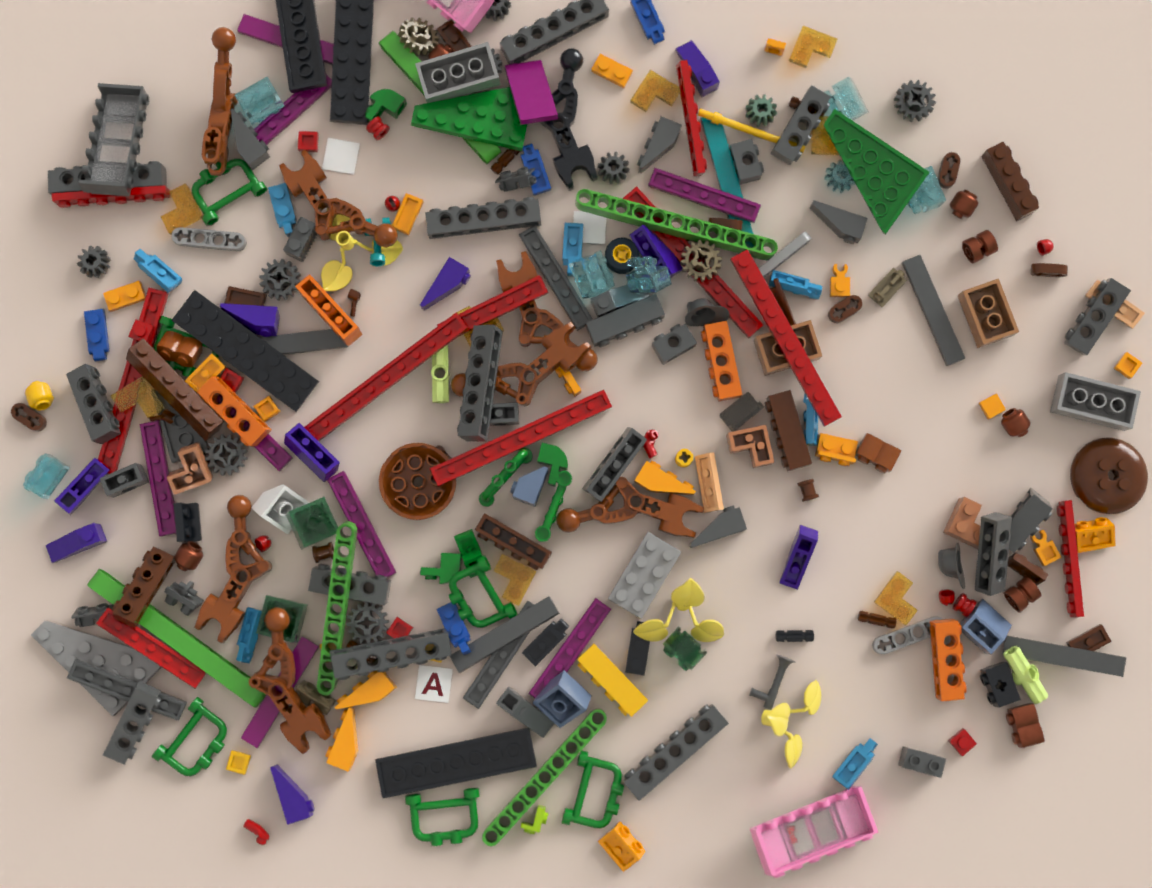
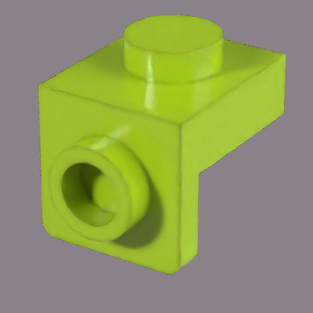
M538 805L534 824L522 821L521 828H524V832L529 834L540 833L541 825H546L548 813L545 812V806Z

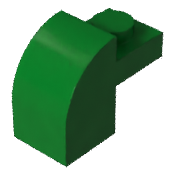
M390 89L378 90L370 96L373 105L367 108L365 117L369 123L375 117H381L385 111L397 119L407 105L406 99Z
M541 443L537 462L552 466L548 485L556 487V477L561 472L559 471L560 468L568 469L567 457L559 447Z
M470 529L455 535L454 538L465 567L468 568L478 563L477 558L483 556L473 530ZM473 573L469 576L470 578L477 576V574Z
M441 553L440 568L421 567L420 575L425 576L426 580H437V576H440L439 584H447L454 574L461 571L462 555Z

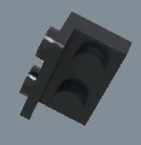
M174 503L177 542L201 541L199 504Z

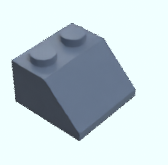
M544 466L520 477L518 482L514 481L510 491L513 494V499L535 507L549 472L548 468Z
M564 670L549 681L533 700V704L559 728H562L587 710L592 695Z

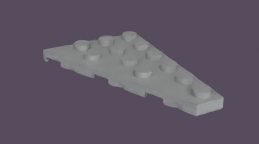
M44 621L31 634L68 672L74 660L77 659L137 683L141 681L146 684L162 668L130 646L50 621ZM81 684L112 716H115L128 703V701Z

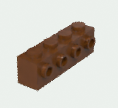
M1003 141L987 149L981 157L1015 220L1019 221L1033 214L1040 208L1038 206V199L1035 195H1032L1029 189V182L1023 178L1021 168L1013 160L1009 146H1006Z
M791 390L768 396L766 398L767 401L764 402L765 408L772 417L770 425L772 431H776L777 434L775 442L778 450L781 449L782 451L781 463L783 468H786L788 472L810 466L812 461Z
M485 513L475 528L479 538L486 542L488 539L494 541L495 547L502 551L505 548L512 552L511 556L519 561L522 558L529 561L527 565L535 570H538V568L543 570L552 554L548 549Z
M154 546L151 551L145 553L142 559L144 561L142 566L135 569L132 576L134 579L130 584H126L122 592L124 594L120 601L117 600L112 608L114 619L133 628H136L175 563L173 555Z

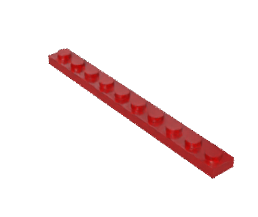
M637 186L622 198L655 207ZM641 212L635 213L638 218L644 217ZM659 217L653 218L656 223L662 222V219ZM650 230L674 253L679 263L683 260L681 254L686 253L685 247L691 248L690 244L683 238ZM692 253L689 256V262L694 259ZM698 259L697 262H702L704 264L705 260ZM712 274L711 280L705 277L704 282L697 278L696 282L715 303L728 309L729 318L748 339L763 327L762 322L718 274L716 276Z
M748 249L732 257L730 261L821 423L825 427L840 419L842 416Z
M148 288L139 321L155 327L148 343L153 348L160 325L159 320L163 315L169 293ZM133 339L131 347L139 341ZM128 361L126 362L112 410L114 417L120 424L121 434L102 444L98 460L110 470L107 474H111L118 469L144 377Z
M458 313L453 314L304 428L318 441L322 440L469 328Z
M601 390L430 468V472L437 487L608 410L612 405L605 390Z

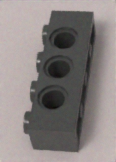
M811 85L770 154L789 165L793 161L797 162L802 154L800 151L803 145L806 146L812 137L809 135L811 130H816L821 122L819 119L821 113L825 114L830 106L828 101L831 96ZM808 106L814 107L816 113H809ZM798 123H804L806 130H801L798 127ZM789 139H795L797 142V146H791L789 144Z
M1113 278L1103 280L1097 288L1099 292L1095 297L1092 296L1086 304L1088 308L1084 313L1081 312L1075 320L1077 322L1074 329L1070 328L1064 337L1066 338L1064 343L1082 355H1088L1131 292L1129 288ZM1105 294L1111 298V302L1108 305H1105L1102 301ZM1095 310L1100 314V318L1097 321H1094L1091 317L1092 312ZM1084 326L1089 330L1087 337H1083L1080 333Z
M83 364L67 373L66 376L91 441L104 444L120 435V424L114 417L112 412L113 406L107 399V391L100 381L98 369L88 364Z
M627 427L582 489L602 502L647 439L633 428Z
M997 512L981 516L975 591L989 596L1005 591L1012 517Z
M318 564V566L312 568L308 591L329 594L330 584L327 582V577L331 575L332 570L329 565ZM338 567V572L346 574V568ZM356 571V574L352 573L351 579L354 581L355 587L353 589L350 588L349 599L380 605L387 604L391 580H387V576L375 575V577L368 576L367 572ZM367 582L373 584V592H368L365 589ZM335 585V590L338 593H344V588L341 585Z
M141 681L138 682L103 756L124 765L128 758H133L137 750L134 745L136 742H141L145 733L142 731L144 725H149L153 717L150 712L152 708L157 709L161 698L158 697L161 690ZM138 704L144 705L146 709H140ZM130 721H135L138 726L131 725ZM121 738H127L130 742L126 743Z

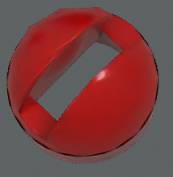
M389 196L385 200V206L388 211L395 212L400 207V201L396 196ZM392 199L396 206L392 207L389 200Z
M1049 239L1037 242V250L1041 255L1049 254L1054 248L1053 242Z
M262 535L254 540L259 551L264 552L271 547L272 543L271 540H268V536Z
M948 589L941 590L939 592L940 603L948 606V604L952 605L955 600V592Z

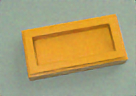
M406 193L392 226L397 231L409 235L424 201Z

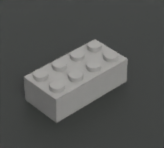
M489 42L415 63L427 103L461 97L501 85Z
M1065 372L1058 376L1050 412L1127 431L1133 429L1141 391Z
M647 532L608 599L642 619L681 551Z

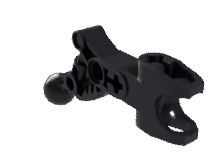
M574 48L567 49L561 54L560 64L564 69L563 77L558 84V89L552 93L555 105L566 99L564 111L557 113L558 119L540 122L551 131L561 155L552 158L558 176L569 191L574 189L571 175L576 170L586 171L592 181L598 180L594 157L589 146L584 145L578 148L570 129L574 124L577 112L578 94L573 85L574 74L583 65L582 54ZM561 122L563 127L555 128L554 123ZM563 134H564L565 140H566L567 142H569L568 145H566L565 143H563V137H562Z

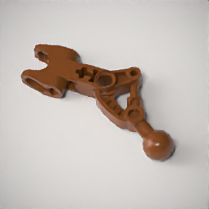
M226 27L217 28L211 38L214 47L218 50V62L214 66L213 101L208 129L204 133L202 144V158L205 164H207L209 173L214 176H221L226 169L229 155L227 144L232 127L231 109H234L238 102V95L230 92L232 64L229 63V51L235 46L236 37L233 31ZM221 163L219 170L211 169L212 164Z
M306 149L301 152L305 163L300 170L291 171L284 163L279 165L284 181L293 196L296 198L304 193L315 210V231L321 240H328L333 233L347 231L348 233L369 234L374 237L375 242L381 247L388 248L397 241V230L392 225L383 223L376 226L367 222L362 212L352 204L338 198H327L319 185L327 177L318 162ZM316 194H317V195L319 196V198H320V200H318V201H317V200L315 199V197H314V195H316ZM324 208H329L327 212L321 213ZM338 214L350 218L348 221L340 222V225L332 226L333 220Z
M526 251L521 252L523 265L517 272L508 271L501 259L496 261L498 278L503 292L538 276L535 266L532 264ZM535 300L529 303L530 308L526 309V305L519 307L522 315L519 342L523 347H528L530 344H541L542 340L548 336L534 337L537 328L541 325L548 327L552 331L564 326L549 311L537 308ZM530 314L537 316L533 322L527 321L526 318ZM568 336V338H567V345H568V347H570V348H576V347H578V346L575 345L572 341H570L569 336ZM590 349L576 366L579 370L590 371L596 366L598 357L594 350Z
M569 322L559 329L552 331L542 340L541 344L546 351L529 365L509 363L498 366L495 390L503 395L508 394L522 406H528L540 382L559 366L565 373L572 370L581 362L592 347L588 342L576 348L568 347L567 338L576 328L572 322ZM544 361L547 363L548 366L546 369L543 367L542 364ZM465 373L455 375L451 381L452 391L459 397H463V388L466 381ZM529 373H534V379L531 382H527L526 376ZM505 377H517L519 380L518 392L510 388L511 385L502 379Z
M619 477L613 489L605 496L602 502L599 501L592 508L579 512L571 508H565L558 513L556 522L559 529L569 533L577 530L580 523L596 520L603 524L618 523L632 519L636 514L640 513L661 520L658 528L659 531L674 536L695 538L696 532L683 525L682 516L687 511L703 513L704 507L686 497L673 493L669 494L667 502L640 494L625 477ZM620 493L624 500V506L615 511H607L614 503L613 499ZM632 497L640 499L641 504L639 507L631 505L630 499ZM645 500H648L646 504L652 506L655 503L659 511L656 510L652 513L649 507H645V511L641 508L644 506Z
M244 495L233 496L227 504L228 513L234 518L235 531L228 539L226 545V570L231 577L220 597L211 593L206 598L200 608L194 627L202 630L210 619H217L221 625V631L217 640L220 643H225L240 625L245 612L237 607L251 583L272 569L271 562L264 560L256 551L257 547L250 540L249 532L246 531V517L251 512L252 506L250 500ZM240 547L247 555H251L256 562L250 565H243L240 561ZM242 571H245L247 574V579L244 582L239 579ZM231 590H235L236 597H232Z
M279 607L272 608L266 613L264 620L266 627L272 631V645L269 647L268 654L263 660V666L249 679V685L271 698L286 719V721L280 724L282 733L298 751L304 754L310 749L305 736L306 731H314L323 740L328 739L332 734L325 716L319 707L314 703L306 707L292 687L295 682V661L291 649L284 642L283 633L289 625L290 617L284 609ZM279 660L281 663L280 676L276 677L266 674ZM275 686H280L283 692L277 691Z

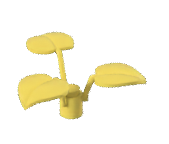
M338 214L334 218L332 226L340 225V222L348 221L350 218ZM347 231L331 234L329 239L336 241L341 247L342 263L332 260L324 265L321 279L325 291L333 292L343 289L352 279V269L345 266V250H351L354 245H358L373 254L374 239L372 241L373 248H370L356 239L354 240ZM398 240L393 246L388 248L381 247V253L385 255V265L383 266L393 263L403 251V246Z
M692 578L672 592V607L665 624L659 619H652L643 622L633 630L635 635L651 642L663 640L668 635L666 628L669 626L675 607H677L680 611L689 609L693 623L696 626L691 629V635L694 639L701 642H713L724 636V628L718 621L704 620L700 624L696 621L692 607L699 606L704 602V593Z
M817 680L811 682L805 690L804 708L790 710L787 703H781L772 710H764L761 716L762 724L771 726L776 736H782L783 734L788 736L789 740L785 744V757L790 769L799 760L803 746L800 735L795 734L793 736L786 731L790 713L806 712L808 710L809 714L813 715L817 712L821 704V689Z

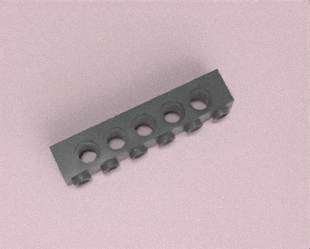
M604 0L572 1L566 8L553 11L549 17L538 19L533 25L521 28L518 33L512 36H505L500 42V49L509 65L521 63L609 17V8ZM588 8L591 11L589 13L582 12V9ZM567 17L574 18V20L571 22L566 21L565 19ZM552 25H556L558 29L551 30L549 29V27ZM540 34L542 35V37L539 39L533 38V35ZM519 42L526 44L521 48L516 46Z
M160 162L137 163V170L134 172L133 188L163 185L167 187L166 168ZM74 166L73 169L56 167L54 170H48V193L52 195V193L83 191L79 185V180H85L82 166ZM149 173L148 177L142 180V175ZM73 178L72 183L67 184L68 179Z
M534 197L524 198L523 201L510 199L499 204L497 202H488L482 206L470 204L466 208H459V206L449 207L448 210L435 208L429 210L430 212H425L429 239L525 228L534 225L541 226L539 201L534 199ZM519 209L526 211L523 216L516 215V212ZM504 211L507 213V216L501 219L497 217V214ZM481 214L488 215V219L485 221H481L478 218ZM468 216L470 219L467 223H462L460 218ZM445 218L451 220L448 225H442L441 221Z
M474 325L473 333L471 334L468 368L465 372L466 381L463 388V402L460 407L461 416L457 427L458 436L467 442H484L488 440L503 331L495 325Z
M445 628L329 651L334 678L339 680H345L357 674L358 676H365L370 674L371 671L376 670L378 672H385L389 668L396 666L397 668H405L411 663L424 664L431 659L444 660L447 656L452 655L449 635ZM428 644H434V648L431 651H425V647ZM408 648H415L413 654H405ZM391 651L396 652L392 659L386 658L387 653ZM375 655L376 660L369 663L366 661L369 656ZM349 660H357L356 665L352 667L347 666Z
M706 704L698 711L700 713L699 716L695 719L693 717L688 719L683 724L685 728L680 732L678 730L673 732L669 736L670 741L665 745L663 743L658 745L654 749L655 754L651 757L648 755L639 762L641 766L636 770L632 768L624 775L626 778L623 780L624 784L639 801L729 724L713 704L710 706ZM708 720L709 728L701 730L699 728L700 721ZM693 733L695 736L694 741L686 743L684 740L685 734ZM673 745H677L680 748V752L676 756H672L669 753V749ZM658 758L665 760V765L661 769L654 766V762ZM641 772H649L650 779L648 781H641L639 779Z

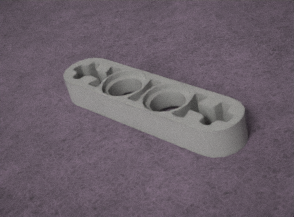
M178 227L172 232V240L179 246L241 251L247 244L245 237L236 232ZM182 232L185 236L190 237V240L188 238H182L180 241L177 238V235H181ZM204 234V241L196 243V235ZM219 235L222 236V244L215 245L214 238ZM227 236H229L230 241H236L239 238L242 242L236 246L233 242H228Z
M805 231L759 267L762 276L765 278L772 270H775L812 239L810 235Z
M930 617L879 636L872 643L873 650L878 654H887L930 638L931 634H928L924 623H926V626H930V621L942 620V618ZM917 626L923 630V635L919 638L913 635V629ZM898 633H902L905 636V641L902 644L895 642V636ZM880 640L882 642L891 640L894 647L891 648V644L884 646L885 650L877 648V645L880 644Z

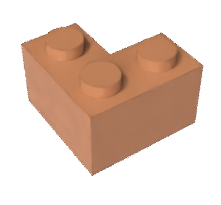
M766 425L729 432L726 435L730 454L749 450L753 468L774 463Z
M199 442L180 448L178 455L183 468L171 471L167 476L174 495L209 483L213 478Z
M966 497L959 498L943 533L978 549L980 525L974 522L982 505Z

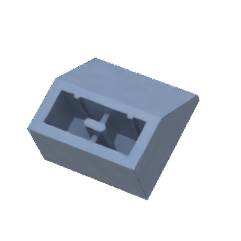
M981 599L971 614L960 623L962 633L985 654H992L1000 646L1012 626L984 599Z

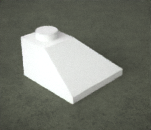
M282 484L263 492L251 508L262 518L286 534H289L311 503Z

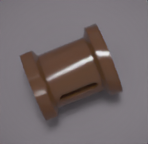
M814 479L797 483L803 495L802 502L819 497L813 485Z
M328 542V545L320 547L312 546V553L316 563L327 558L333 559L334 547L332 542Z

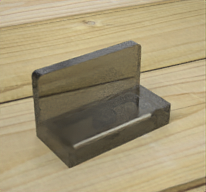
M747 392L720 413L719 416L728 428L734 432L759 413L764 406Z

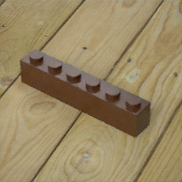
M144 338L128 349L126 360L205 441L220 430L224 421Z

